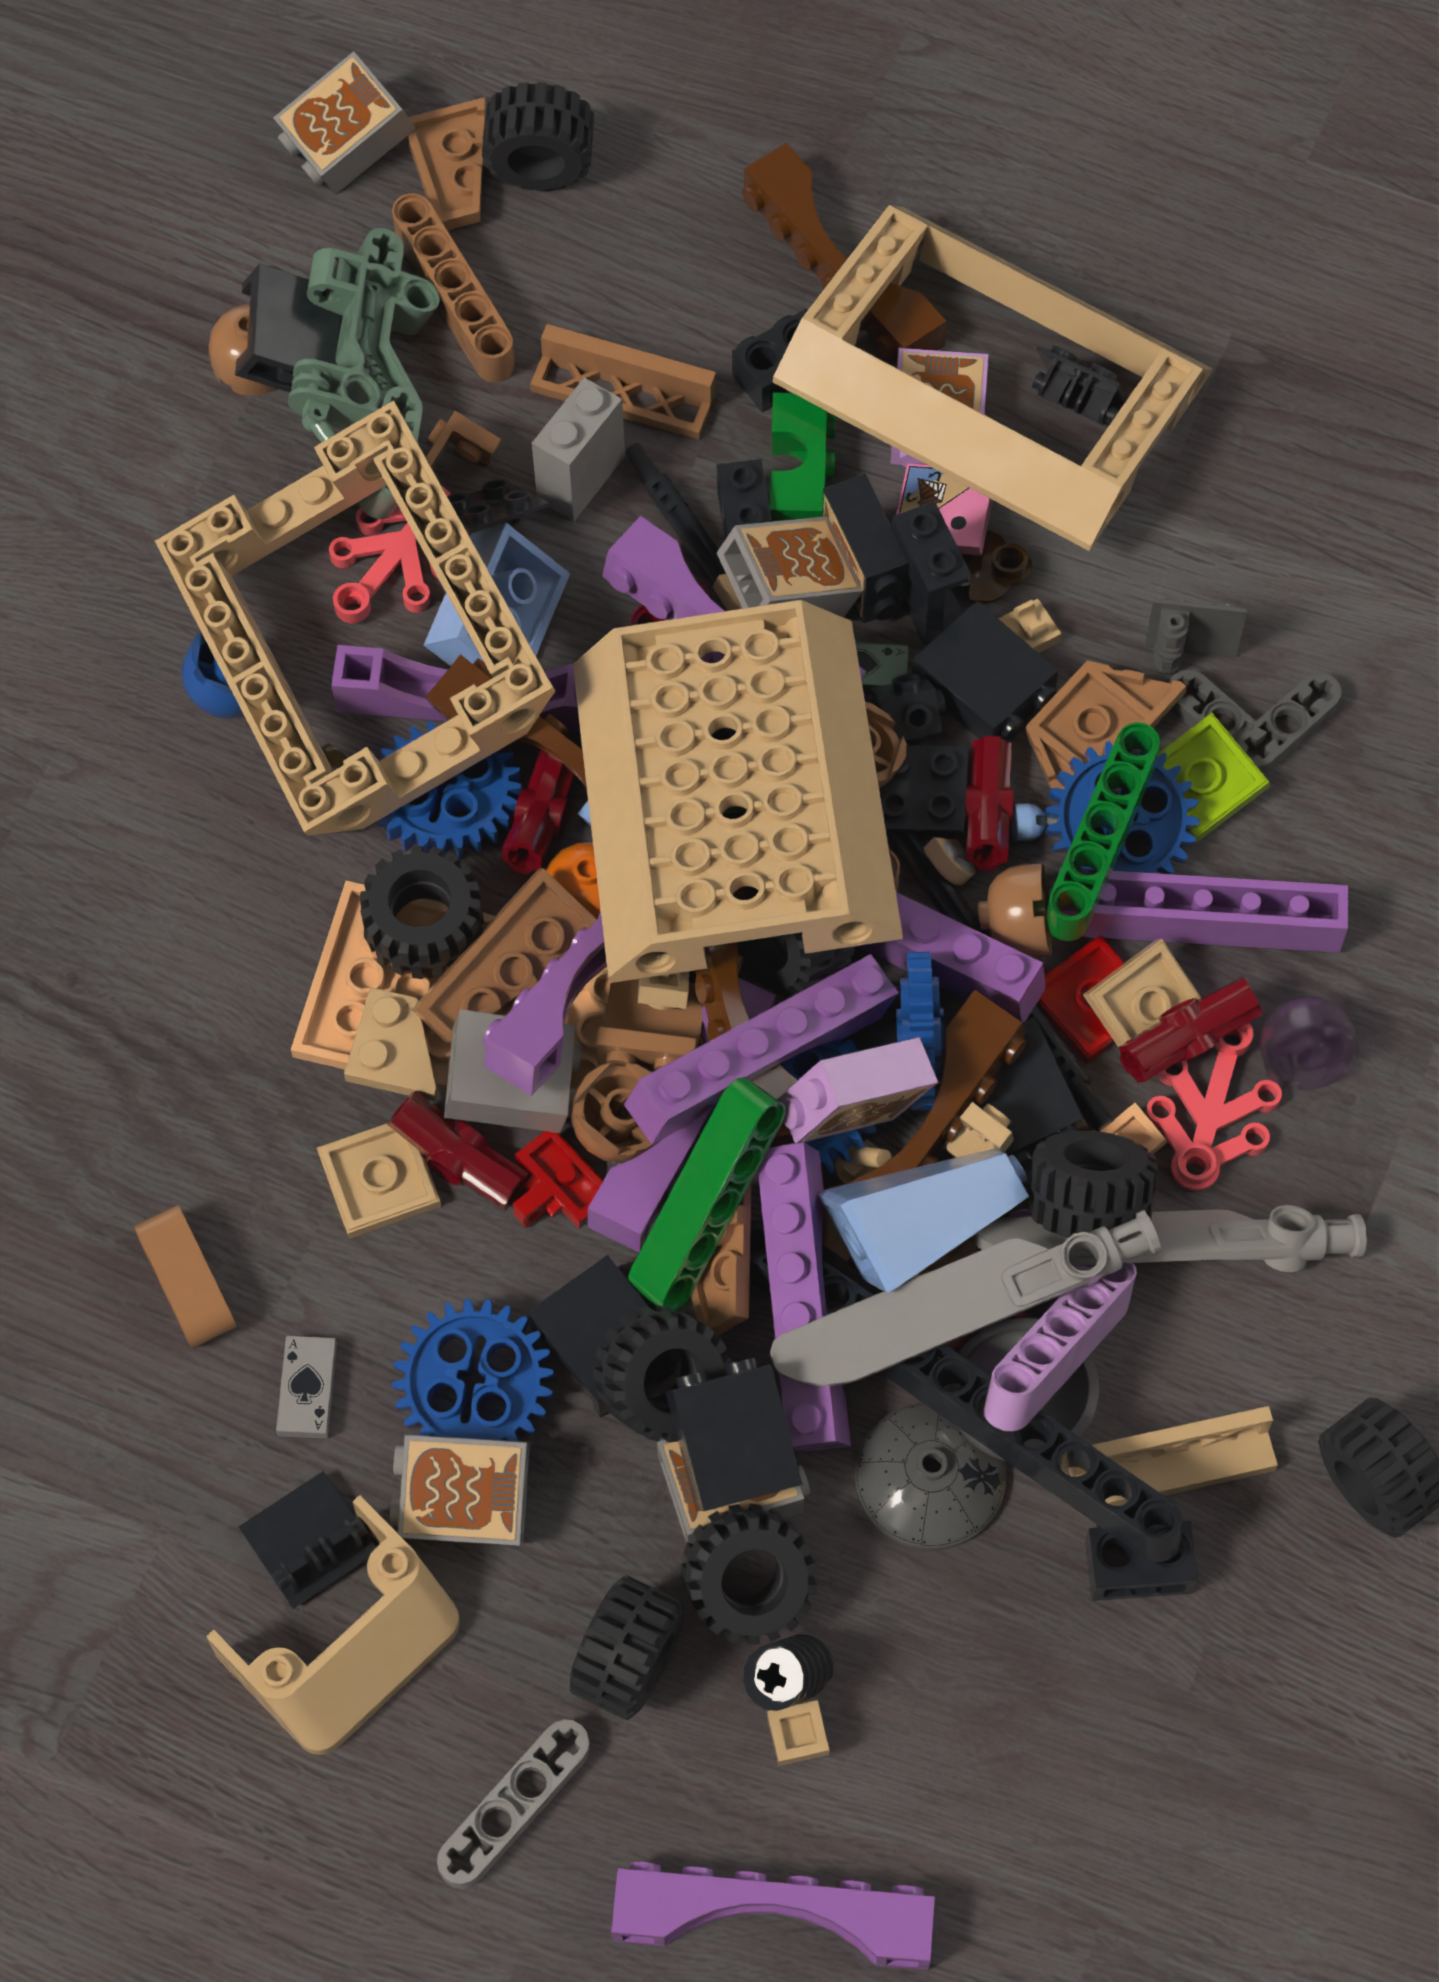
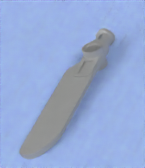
M1293 1205L1278 1206L1272 1210L1269 1219L1254 1220L1239 1213L1222 1209L1152 1212L1151 1222L1158 1235L1162 1251L1156 1254L1148 1251L1122 1263L1218 1259L1264 1260L1273 1269L1283 1272H1295L1304 1268L1307 1261L1322 1260L1325 1254L1348 1253L1352 1258L1363 1256L1367 1244L1366 1226L1360 1214H1352L1347 1219L1323 1220L1320 1215H1312L1304 1208ZM1032 1216L997 1218L973 1235L976 1245L982 1250L1013 1238H1020L1048 1249L1064 1243L1067 1239L1057 1233L1044 1229L1043 1225L1036 1223L1032 1219ZM1075 1250L1069 1256L1071 1265L1097 1264L1094 1255L1087 1250Z
M1142 1210L1136 1213V1219L1110 1230L1103 1226L1088 1233H1075L1067 1238L1064 1243L1051 1249L1020 1238L1007 1239L907 1281L889 1293L881 1292L780 1335L773 1341L770 1350L771 1360L779 1375L796 1383L822 1387L849 1384L1072 1290L1090 1287L1098 1282L1101 1277L1122 1269V1262L1148 1251L1152 1254L1161 1252L1159 1238L1149 1216ZM1075 1250H1087L1094 1255L1097 1264L1090 1270H1077L1071 1265L1069 1256Z

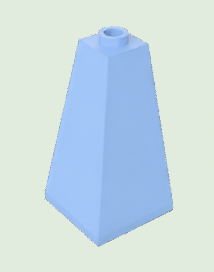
M995 1149L826 1189L817 1194L863 1280L886 1293L893 1291L1029 1197L1022 1184L1027 1181V1176L1019 1161L1014 1155L1008 1157L1006 1153Z

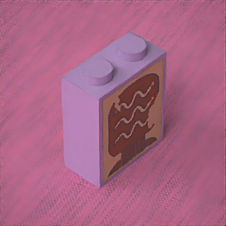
M899 348L897 369L968 407L985 414L989 354ZM891 446L890 464L902 465L906 468L907 464L927 465Z
M918 1037L820 1060L783 1093L778 1100L786 1108L783 1123L789 1128L794 1142L802 1143L892 1121L935 1086L938 1081L921 1039Z

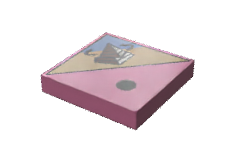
M907 464L896 515L934 502L937 504L960 553L982 556L993 500L928 465Z

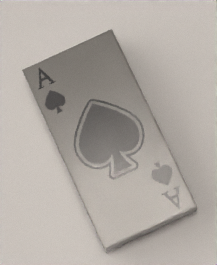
M286 1336L276 1426L278 1436L328 1439L337 1351L336 1338Z

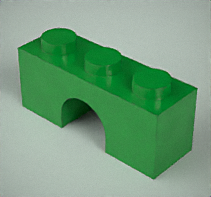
M773 393L772 455L791 456L803 464L789 471H771L770 512L772 522L822 517L825 478H834L835 451L826 450V439H835L836 416L794 393Z

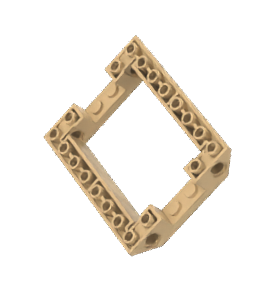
M889 205L802 317L773 376L772 382L1090 551L1131 492L1137 471L1165 429L1172 432L1211 375L1213 368L904 207ZM920 252L919 261L1143 377L1081 466L855 347L862 319L890 283L896 286H900L911 272L913 261Z
M394 400L315 446L314 449L323 466L257 505L246 510L237 497L232 495L155 540L161 555L307 836L359 830L370 826L527 734L555 692ZM387 485L493 678L478 687L473 684L451 697L450 700L458 713L457 716L379 761L370 749L366 747L343 760L344 765L333 771L232 576Z

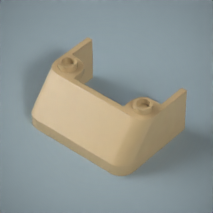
M361 1495L353 1501L356 1515L363 1523L368 1534L379 1544L368 1559L367 1570L371 1582L383 1596L313 1662L307 1666L291 1650L272 1648L263 1652L248 1666L215 1630H212L206 1636L216 1657L304 1750L315 1755H325L340 1747L455 1638L460 1626L459 1614L455 1604L407 1542Z

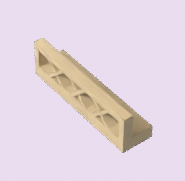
M1269 1406L1091 1445L1164 1496L1274 1472L1278 1466L1268 1433L1273 1422ZM1079 1467L1069 1468L1071 1477H1079L1087 1473ZM1112 1496L1105 1500L1113 1506L1124 1505L1128 1502L1126 1498L1121 1496Z

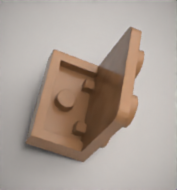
M639 979L611 983L604 1027L599 1026L596 1042L598 1067L611 1063L610 1067L616 1065L625 1067L627 1063L638 1064L650 1072H654L698 1048L702 1031L701 1018L704 1004H701L697 999L695 985L689 984L686 1009L672 1008L669 1010H659L652 1008L648 1004L638 1003Z

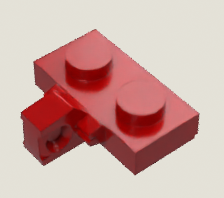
M544 1131L515 1154V1162L529 1173L530 1178L524 1183V1188L528 1192L513 1203V1215L527 1228L544 1216L546 1212L554 1218L562 1211L580 1230L588 1223V1207L604 1180L560 1133Z

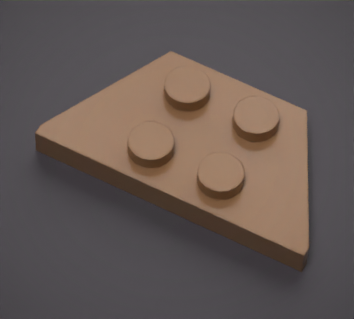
M1087 660L1026 725V734L1050 789H1065L1056 778L1060 771L1074 775L1069 765L1073 757L1086 764L1085 752L1089 747H1092L1099 756H1102L1105 743L1110 741L1114 745L1118 733L1129 723H1146L1154 728L1185 695L1186 685L1176 680H1172L1170 684L1145 678V673L1128 669L1117 671L1109 665Z

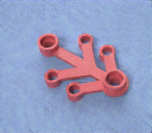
M442 486L447 496L452 495L447 489H445ZM399 506L388 518L377 519L371 524L363 522V519L369 515L360 507L356 512L357 527L367 537L356 539L338 537L334 539L329 545L331 562L334 566L344 569L353 566L358 557L381 554V556L359 583H345L336 589L333 595V604L337 617L343 622L357 624L366 619L371 611L370 599L400 562L405 580V587L402 593L405 607L413 613H421L427 610L431 604L430 590L423 583L416 545L417 539L409 524L407 523L401 531L376 535L382 531L385 523L407 521ZM340 549L351 551L347 556L336 555V552ZM430 564V570L432 575L438 579L436 573L434 572ZM415 593L424 595V598L419 601L409 599ZM351 604L361 606L356 610H345Z
M1250 1023L1219 1037V1042L1214 1046L1218 1051L1205 1099L1188 1073V1063L1186 1060H1180L1175 1063L1181 1069L1180 1074L1170 1075L1165 1070L1158 1074L1159 1079L1164 1084L1173 1086L1197 1125L1192 1142L1175 1118L1176 1107L1170 1098L1156 1096L1147 1104L1145 1114L1157 1129L1162 1131L1175 1153L1171 1162V1174L1176 1183L1186 1190L1203 1191L1210 1188L1219 1176L1220 1166L1244 1154L1251 1156L1261 1155L1268 1147L1270 1133L1260 1123H1249L1242 1129L1239 1136L1212 1147L1216 1131L1256 1111L1263 1113L1273 1112L1278 1108L1282 1098V1090L1276 1082L1262 1080L1255 1085L1252 1091L1224 1104L1236 1059L1244 1055L1251 1046L1253 1028ZM1227 1035H1234L1240 1040V1044L1236 1046L1225 1043L1223 1038ZM1269 1091L1274 1095L1275 1099L1271 1102H1265L1259 1098L1258 1093ZM1164 1107L1169 1112V1115L1165 1118H1158L1152 1113V1109ZM1251 1133L1258 1134L1262 1138L1263 1143L1252 1145L1247 1141L1246 1136ZM1191 1163H1197L1203 1168L1204 1172L1200 1175H1193L1188 1172L1186 1166Z

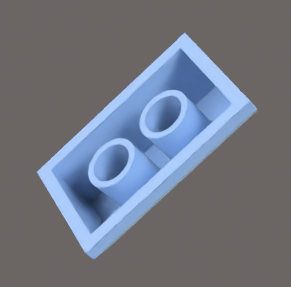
M508 523L499 524L471 534L470 538L533 652L537 655L570 573ZM446 593L423 646L450 666L460 654L472 664L477 658L483 661Z

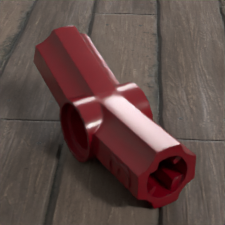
M984 736L981 739L972 741L969 786L966 787L964 828H968L966 835L967 860L973 862L978 870L994 871L997 866L1007 862L1009 830L1011 831L1014 792L1013 788H1010L1012 769L1011 743L1004 741L998 736Z
M542 750L539 752L528 788H522L519 794L513 817V826L508 833L502 850V860L511 866L512 871L525 875L542 867L553 839H560L563 835L570 808L569 796L576 778L561 761Z
M1242 976L1200 999L1195 997L1188 999L1162 1013L1158 1017L1160 1022L1143 1030L1142 1033L1119 1046V1059L1125 1071L1137 1083L1146 1082L1176 1062L1191 1059L1209 1050L1219 1042V1037L1252 1022L1264 1013L1252 989Z
M416 1090L406 1098L391 1116L387 1125L427 1157L426 1162L428 1166L449 1183L456 1186H461L462 1183L504 1211L513 1206V1203L523 1194L524 1183L529 1179L528 1172L491 1149L487 1140L471 1126L461 1121L454 1122L450 1118H444V1113Z

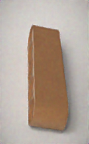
M410 193L401 196L393 204L392 215L394 230L403 243L406 258L418 277L431 282L436 287L440 298L437 308L477 374L488 382L498 383L505 381L512 375L515 369L513 338L510 331L431 203L419 194ZM472 319H479L478 321H475V322H470V321H469V320H472ZM492 352H499V354L496 355H488Z

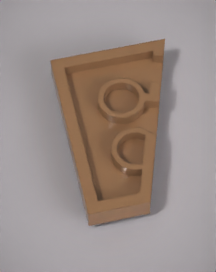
M485 97L408 117L416 128L406 137L426 198L431 203L447 231L481 222Z
M751 1183L691 1294L696 1320L711 1328L715 1332L714 1335L716 1337L749 1319Z

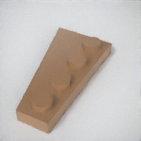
M540 868L412 1008V1011L446 1043H450L452 1041L453 1026L460 1009L490 1014L495 1013L503 1005L518 996L525 988L535 986L541 979L548 963L555 957L560 959L570 949L576 934L584 927L589 929L597 919L544 868Z

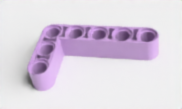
M1020 1209L1012 1212L1008 1217H1029L1032 1214L1029 1213L1028 1209ZM1122 1263V1269L1101 1277L1098 1282L1090 1287L1077 1288L1058 1296L1057 1301L1000 1361L992 1372L984 1407V1416L991 1425L1003 1431H1016L1025 1427L1125 1316L1137 1275L1136 1266L1133 1263ZM1096 1264L1072 1266L1077 1270L1086 1271L1095 1267Z

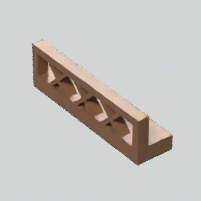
M546 324L541 336L542 357L530 383L531 392L566 401L584 377L592 382L602 379L611 382L616 390L611 393L622 399L623 418L697 440L700 439L716 399V372ZM551 365L569 370L574 378L562 384L545 380ZM643 391L653 394L658 403L643 409L633 406L629 397ZM684 403L699 407L694 423L675 418L671 409Z

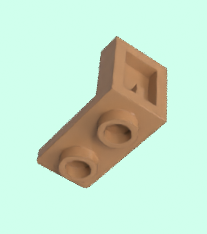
M454 411L448 422L440 419L427 440L432 445V448L427 454L426 459L433 470L449 442L456 445L455 451L466 460L473 463H478L480 460L489 465L498 451L501 439Z

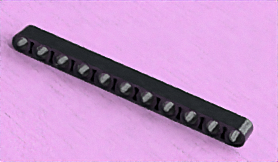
M751 1221L750 1252L755 1249H766L763 1221ZM767 1253L761 1255L750 1254V1282L771 1296ZM822 1260L826 1305L832 1302L845 1303L843 1307L838 1309L827 1307L828 1315L874 1296ZM944 1344L918 1355L924 1358L919 1363L911 1364L904 1361L880 1371L885 1377L1142 1557L1153 1562H1163L1170 1560L1178 1553L1181 1547L1182 1514L1174 1502L1041 1410L1020 1430L1003 1431L995 1428L983 1416L991 1376ZM951 1383H958L964 1386L963 1389L955 1392L943 1389L944 1386ZM1030 1439H1039L1046 1444L1042 1447L1030 1448L1023 1443ZM1072 1467H1079L1087 1473L1079 1477H1071L1065 1474L1064 1471ZM1121 1496L1126 1498L1128 1502L1124 1505L1113 1506L1105 1500L1108 1497ZM1153 1525H1163L1170 1531L1167 1534L1154 1535L1147 1528Z

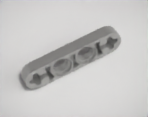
M564 1719L556 1721L549 1726L443 1844L438 1852L437 1865L439 1873L446 1884L453 1888L466 1889L478 1883L580 1769L588 1758L590 1751L588 1734L581 1724L574 1720ZM574 1734L577 1736L575 1745L578 1752L575 1755L567 1751L564 1752L555 1762L556 1769L562 1772L558 1776H554L550 1767L545 1762L537 1759V1757L543 1753L547 1761H549L558 1749L555 1738L560 1735L568 1739ZM531 1770L543 1774L547 1781L544 1792L534 1798L525 1797L517 1790L519 1777ZM493 1810H503L508 1813L512 1820L509 1831L500 1837H490L482 1830L483 1818ZM473 1831L481 1844L492 1850L488 1855H484L479 1847L470 1858L473 1870L468 1874L463 1870H459L453 1875L450 1873L453 1865L449 1857L454 1852L463 1856L471 1849L473 1842L466 1836Z

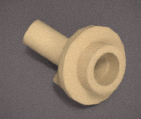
M867 1139L864 1141L867 1147L857 1148L851 1146L848 1149L852 1159L850 1163L845 1162L839 1156L835 1158L834 1168L837 1176L844 1183H847L878 1169L891 1159L890 1152L886 1149H880Z

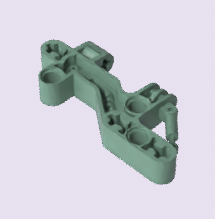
M386 228L371 230L356 254L334 248H323L315 252L313 256L307 297L313 304L343 316L336 352L337 365L316 359L298 361L293 369L294 378L291 387L292 391L288 397V405L293 411L302 415L304 428L313 432L321 443L336 435L331 426L344 430L393 400L418 443L423 411L422 402L395 354L389 338L391 330L405 335H415L421 332L437 308L440 298L436 287L431 282L401 271L404 253L403 243L395 232ZM387 485L358 502L361 509L367 515L377 519L388 518L398 507Z

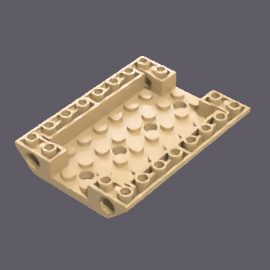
M803 600L613 628L573 663L609 983L707 969L705 947L802 932L805 954L903 939L852 621ZM710 652L725 654V657L716 663H706L701 660L704 655ZM721 728H731L736 731L734 736L726 740H717L712 737V734ZM732 806H741L747 809V812L737 819H728L722 816L723 812ZM745 886L754 887L759 891L755 897L749 900H739L733 897L737 889Z

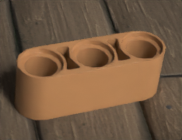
M179 1205L133 1225L191 1349L237 1328Z

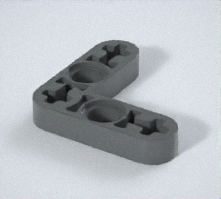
M1190 669L1181 670L1174 674L1169 682L1171 684L1172 680L1180 681L1186 685V691L1192 688L1197 690L1195 698L1191 695L1186 696L1184 699L1181 698L1171 709L1191 728L1210 713L1214 715H1227L1234 721L1235 725L1228 732L1246 754L1248 748L1255 751L1265 743L1267 735L1270 742L1265 747L1263 758L1258 755L1250 758L1263 775L1270 772L1338 709L1342 693L1340 683L1335 677L1328 673H1312L1255 721L1206 676L1198 671ZM1312 691L1316 694L1322 691L1327 692V700L1323 698L1316 700L1310 706L1308 713L1304 707L1310 702ZM1201 705L1204 708L1202 714L1199 715L1198 712ZM1280 716H1292L1299 722L1300 729L1295 733H1283L1276 727L1275 720Z

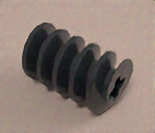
M796 1634L761 1646L750 1655L744 1666L743 1675L746 1693L755 1704L765 1710L779 1711L813 1698L821 1692L825 1684L833 1677L834 1663L828 1648L821 1640L814 1636Z

